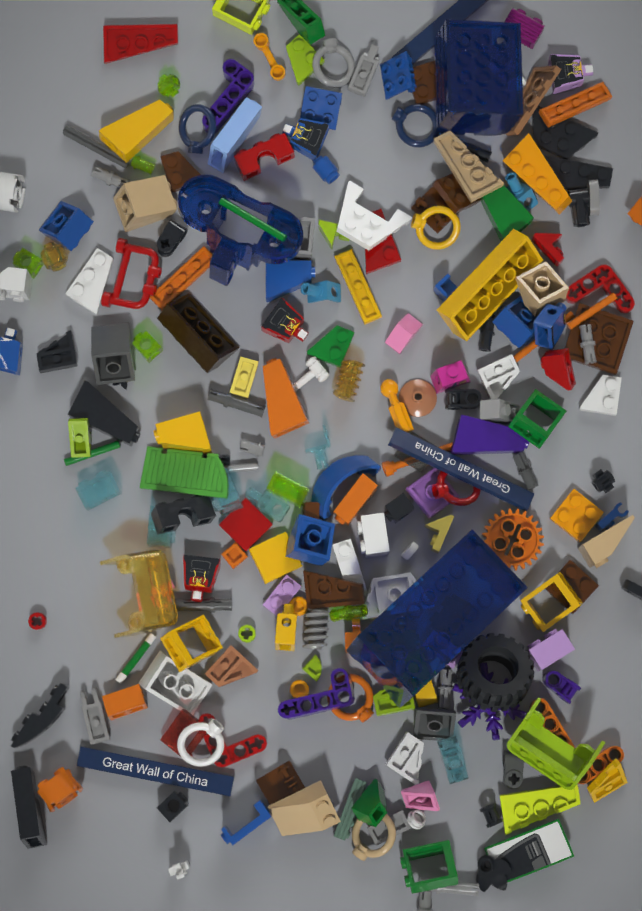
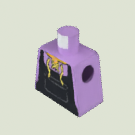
M550 54L549 66H558L561 69L552 83L553 94L579 88L584 82V76L593 75L592 64L582 65L579 55Z

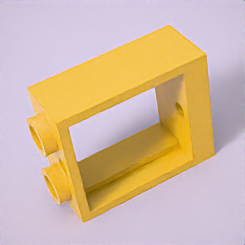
M561 572L520 600L523 611L532 616L534 626L538 630L541 629L542 632L583 604ZM554 582L571 606L546 624L529 600Z
M204 614L169 631L160 638L179 672L207 659L223 648ZM191 628L195 629L207 652L192 659L179 634Z

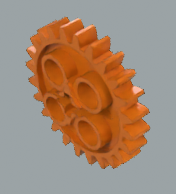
M509 508L507 514L501 510L500 517L496 513L493 515L495 521L492 519L488 520L491 526L485 525L483 527L488 531L481 534V536L486 538V540L481 541V544L487 545L483 552L489 551L486 558L493 557L492 564L498 561L499 569L506 565V571L511 566H513L514 571H517L519 565L523 570L525 569L524 563L531 566L530 559L535 561L538 559L535 553H542L538 549V547L544 546L543 543L539 542L544 536L538 534L542 528H536V525L539 523L538 521H531L533 515L528 518L526 517L527 511H524L521 515L519 514V509L512 513L511 508ZM509 522L513 527L512 531H505L503 523ZM520 524L521 527L515 537L517 542L512 544L508 555H505L504 553L510 543L508 537L511 538L517 525ZM521 531H528L530 533V539H522L520 535ZM502 540L505 543V547L503 549L496 548L495 541ZM514 548L522 550L521 557L513 555L512 551Z

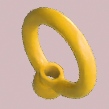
M445 206L430 207L421 215L415 213L411 221V228L416 229L419 241L430 249L440 250L447 248L457 240L460 234L461 225L459 217L450 208ZM436 213L447 215L453 223L452 234L442 242L430 241L423 231L426 219Z

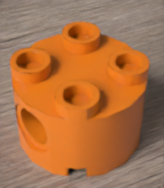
M61 767L54 772L55 776L49 781L45 779L37 785L39 788L37 794L44 799L50 812H54V807L56 806L58 809L62 808L78 796L77 790L79 792L83 790L81 784L72 776L70 769L65 770L64 767Z

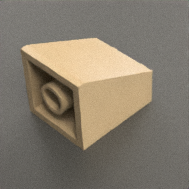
M165 175L124 183L113 197L125 232L171 217L177 210V202L172 196L171 186Z

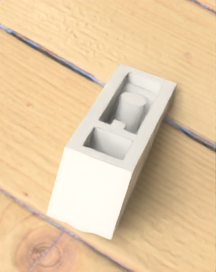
M351 539L333 544L332 549L342 579L363 584L364 595L367 597L368 592Z

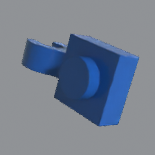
M621 502L616 504L614 509L595 525L599 531L603 528L608 530L615 524L613 520L616 517L623 518L629 513L628 510L624 513L618 511V508L622 505Z

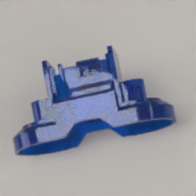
M213 175L195 176L186 181L179 191V214L190 227L200 232H207L206 244L210 246V252L213 254L210 261L209 278L222 285L228 286L237 265L249 271L252 264L258 267L261 261L269 264H282L293 259L301 249L303 228L299 219L294 214L271 202H260L247 196L237 186ZM223 197L230 202L233 200L268 217L267 224L287 235L285 241L282 242L265 231L258 243H254V245L237 242L221 234L218 230L223 221L227 219V208L219 204L220 199ZM208 210L210 213L204 214L202 211ZM271 243H276V244H278V246H277V247H273V246H270V244H271Z

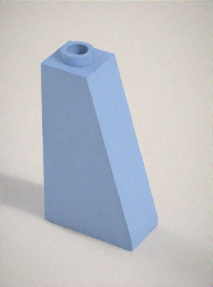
M245 98L212 142L208 165L222 173L225 172L260 118L261 105L254 100Z

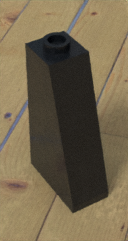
M84 381L68 412L69 417L72 419L88 418L89 427L132 447L133 442L137 443L141 435L139 427L88 381Z
M19 766L16 770L11 771L20 840L27 849L47 845L34 771L31 767Z

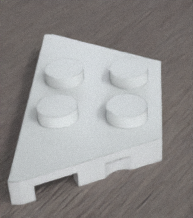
M411 572L378 577L371 580L361 620L433 609L435 607L425 595L422 587L417 584Z

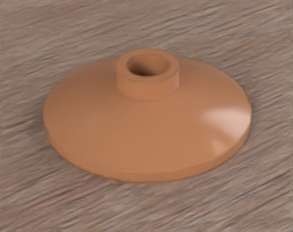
M416 379L407 382L401 388L399 402L404 403L408 415L423 417L434 409L437 395L430 383ZM420 394L422 398L416 400L414 396Z

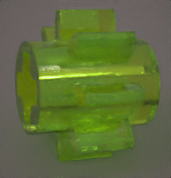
M164 74L159 78L160 81L157 83V88L161 95L167 97L171 95V97H174L179 93L180 81L175 75L169 74L167 76Z

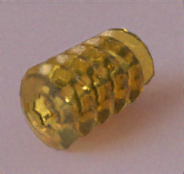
M345 360L341 362L344 368L339 369L341 375L337 376L339 382L335 383L337 389L333 390V394L341 400L355 402L351 396H357L353 389H359L355 382L361 381L357 374L364 373L359 367H365V364L354 360Z

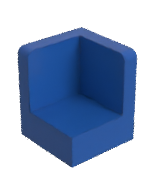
M449 274L434 287V292L443 302L458 288L450 280L451 276Z

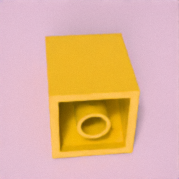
M200 411L155 424L156 430H153L155 439L158 444L162 445L163 449L203 452L205 455L212 453Z

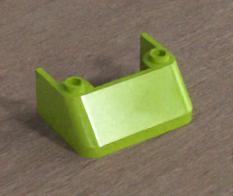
M538 697L507 743V748L512 754L564 789L572 790L592 766L605 742L601 741L595 750L588 744H579L574 748L543 727L545 718L541 712L535 710L541 701Z

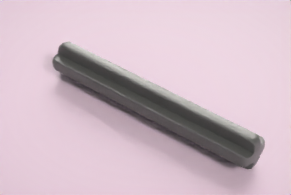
M69 125L65 126L63 130L64 136L123 168H127L130 160L126 163L106 145Z

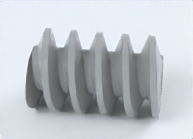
M306 609L310 613L305 614V617L310 620L304 622V625L310 628L304 630V633L309 636L303 637V640L308 642V644L303 645V648L323 650L321 648L327 646V643L323 642L322 639L328 638L327 635L323 634V631L328 630L323 624L329 622L324 616L329 615L330 612L319 609Z

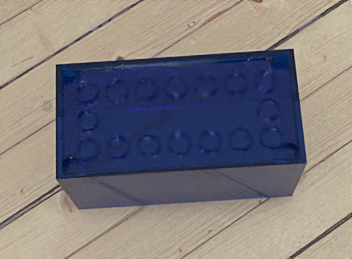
M472 529L366 627L346 651L352 658L363 665L388 692L393 702L401 708L528 587Z

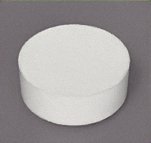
M413 541L401 556L408 560L419 548V545Z

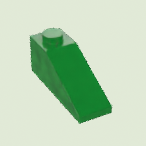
M277 0V3L295 29L310 45L325 36L322 19L302 0Z

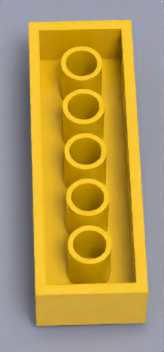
M513 229L436 311L453 334L468 341L518 288L516 277L538 266L543 259L529 237Z

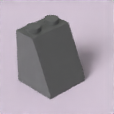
M129 323L91 327V356L97 385L135 381L132 336Z

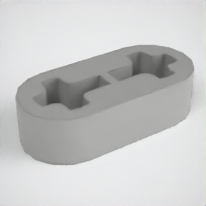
M598 179L588 180L589 216H596L600 214Z

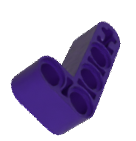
M228 59L223 63V75L230 84L210 107V110L216 116L215 133L220 130L254 88L253 74L234 59ZM228 68L236 69L233 73L227 72ZM245 78L250 80L248 84H243L241 81ZM238 93L239 96L236 98H231L230 94ZM220 107L227 108L225 112L218 111ZM204 115L202 124L204 131L208 133V119Z
M342 668L334 669L331 673L333 690L283 701L278 706L279 715L285 719L292 720L352 705L355 700V694L350 674ZM344 673L345 680L338 683L336 680L337 675ZM343 692L349 693V700L346 702H342L340 699ZM325 696H329L330 704L324 707L321 701ZM305 701L311 702V708L308 711L303 710V703ZM287 706L291 708L297 707L298 711H289V715L284 712V710L287 709Z

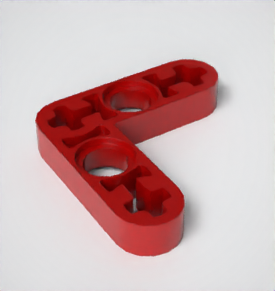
M608 265L598 266L571 284L565 299L568 303H577L599 287H602L609 296L612 293L609 287L616 284L620 288V292L615 294L617 298L624 293L622 299L624 302H630L629 308L621 306L623 303L621 298L613 301L618 311L627 314L632 311L635 305V301ZM601 270L603 272L607 271V278L602 276L597 282L596 277L600 275ZM586 279L591 280L594 284L593 288H585L583 281ZM580 287L581 291L576 294V298H570V290L575 292Z
M205 713L199 717L198 722H204V717L206 716L208 719H215L212 714ZM201 730L210 755H212V749H216V746L210 745V735H206L205 731ZM257 734L230 746H226L224 741L225 745L222 755H227L225 764L217 761L214 764L222 768L262 752L267 746V740L264 736ZM255 738L264 741L261 744V749L253 747L251 748L253 752L249 754V748L245 742L249 741V745L255 743ZM238 745H242L246 749L242 757L236 756L234 752Z

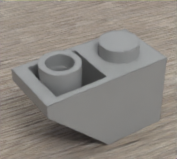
M502 399L480 401V419L493 423L510 424L520 410L519 405Z

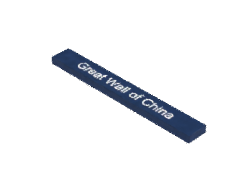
M397 427L395 428L388 446L524 511L529 509L534 493Z
M80 747L77 766L225 796H231L234 782L233 776L86 747Z

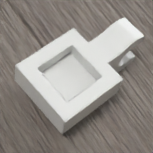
M187 860L172 865V867L168 868L170 876L176 875L177 880L184 878L185 874H188L187 869L191 867Z

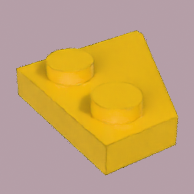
M617 758L587 787L590 798L594 803L628 783L621 763Z

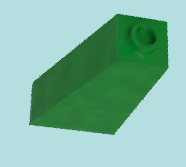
M505 186L480 198L500 241L513 229L522 232L534 219L529 211Z

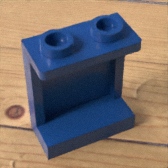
M262 800L254 804L260 815L238 832L232 834L227 826L221 829L223 833L220 835L227 844L231 843L233 846L272 817Z

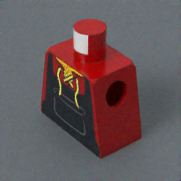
M283 298L279 300L261 326V331L286 343H290L293 337L303 342L309 332L301 328L304 318Z
M184 555L185 590L192 591V601L202 602L204 592H213L221 561L218 558Z

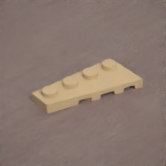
M451 131L434 138V144L470 202L504 186V182L500 178L498 179L488 167H485L479 161V158L467 149V146Z

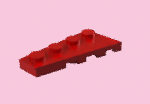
M178 24L103 26L104 64L177 45Z

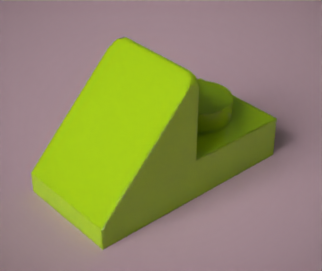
M319 220L318 228L331 249H333L336 236L340 240L350 241V239L336 232L338 224Z
M88 418L69 419L68 429L71 458L90 457L92 432L89 431Z

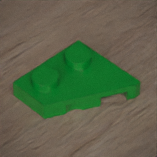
M337 325L307 351V355L341 368L355 332Z

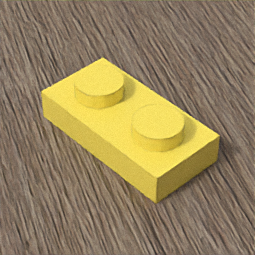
M240 356L230 393L243 398H249L259 361Z

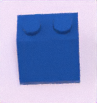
M60 201L39 231L61 247L72 251L78 246L83 235L90 230V226L94 221L79 208Z
M519 296L507 305L492 322L499 331L503 332L510 339L512 344L520 348L534 336L533 322L537 316L535 317L524 305L522 297Z
M299 514L288 539L286 557L319 566L324 565L330 560L335 524Z

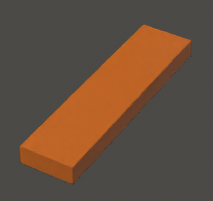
M601 82L540 109L539 115L549 128L611 100L612 95L604 82Z
M203 246L157 289L156 295L150 296V299L163 311L168 303L180 296L217 259Z

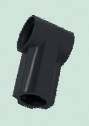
M588 189L568 190V195L572 200L569 207H571L573 226L585 227L590 225Z

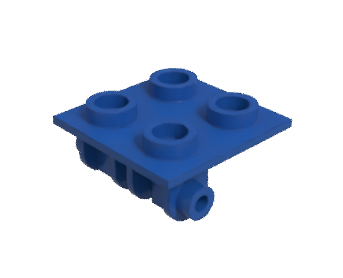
M407 51L380 64L386 100L406 90L408 92L415 91L417 86L415 79H413L415 74L412 73L414 72L412 58L407 54Z
M306 86L300 118L329 124V129L336 130L342 93Z

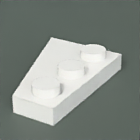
M97 248L65 293L66 296L95 315H98L100 302L114 259Z

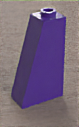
M461 414L458 419L450 453L453 455L523 452L524 448H528L529 441L508 426Z

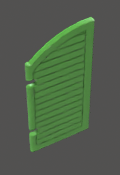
M147 446L140 483L141 489L228 499L229 493L227 473L219 458V454L207 453V458H202L203 452L170 448L167 449V454H163V448Z

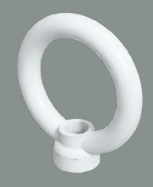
M212 719L209 724L198 722L187 726L180 733L177 741L178 752L182 759L198 767L208 766L216 762L221 757L225 745L221 734L224 730L222 724ZM199 730L206 731L211 737L216 739L217 743L215 752L203 759L192 757L185 748L186 738L191 733Z

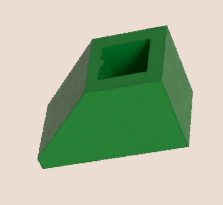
M377 779L371 782L351 808L358 820L375 828L387 814L385 792Z

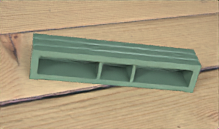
M355 778L340 817L341 822L338 823L333 835L334 837L344 841L349 838L351 833L349 829L353 827L355 822L353 820L355 814L351 808L368 787L366 785L367 782Z

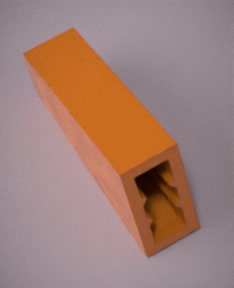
M277 358L267 361L266 365L263 366L270 433L276 439L309 424V421L283 361Z

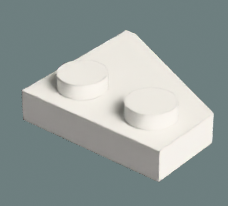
M511 354L478 369L477 372L490 400L499 398L520 370Z
M602 375L579 410L616 416L622 377Z
M406 732L385 765L413 784H419L418 778L424 743L409 732Z

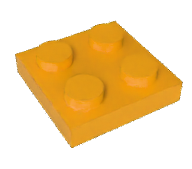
M573 489L551 516L550 520L580 543L604 512L577 490Z

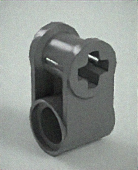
M504 750L503 781L506 787L515 789L523 782L524 761L509 750ZM512 774H514L515 778H518L514 785H512V781H508Z

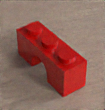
M277 133L271 136L270 140L257 142L248 150L242 149L238 151L234 156V161L243 180L246 181L261 174L258 164L261 157L271 156L275 159L277 165H280L295 158L286 134Z

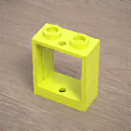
M216 0L212 13L214 17L252 35L255 30L258 31L260 28L261 18L263 15H267L271 5H269V0H252L261 6L250 25L224 12L230 0Z

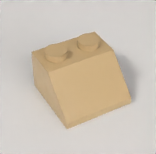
M547 262L516 277L523 303L535 317L540 314L546 304L555 306L558 302L562 303L566 299L569 287Z

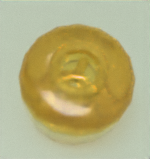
M54 242L45 244L43 246L44 249L40 253L45 267L53 272L66 267L68 256L61 244H54Z

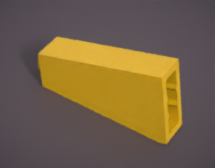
M159 99L99 130L100 140L127 163L174 120L173 108L168 103H164Z

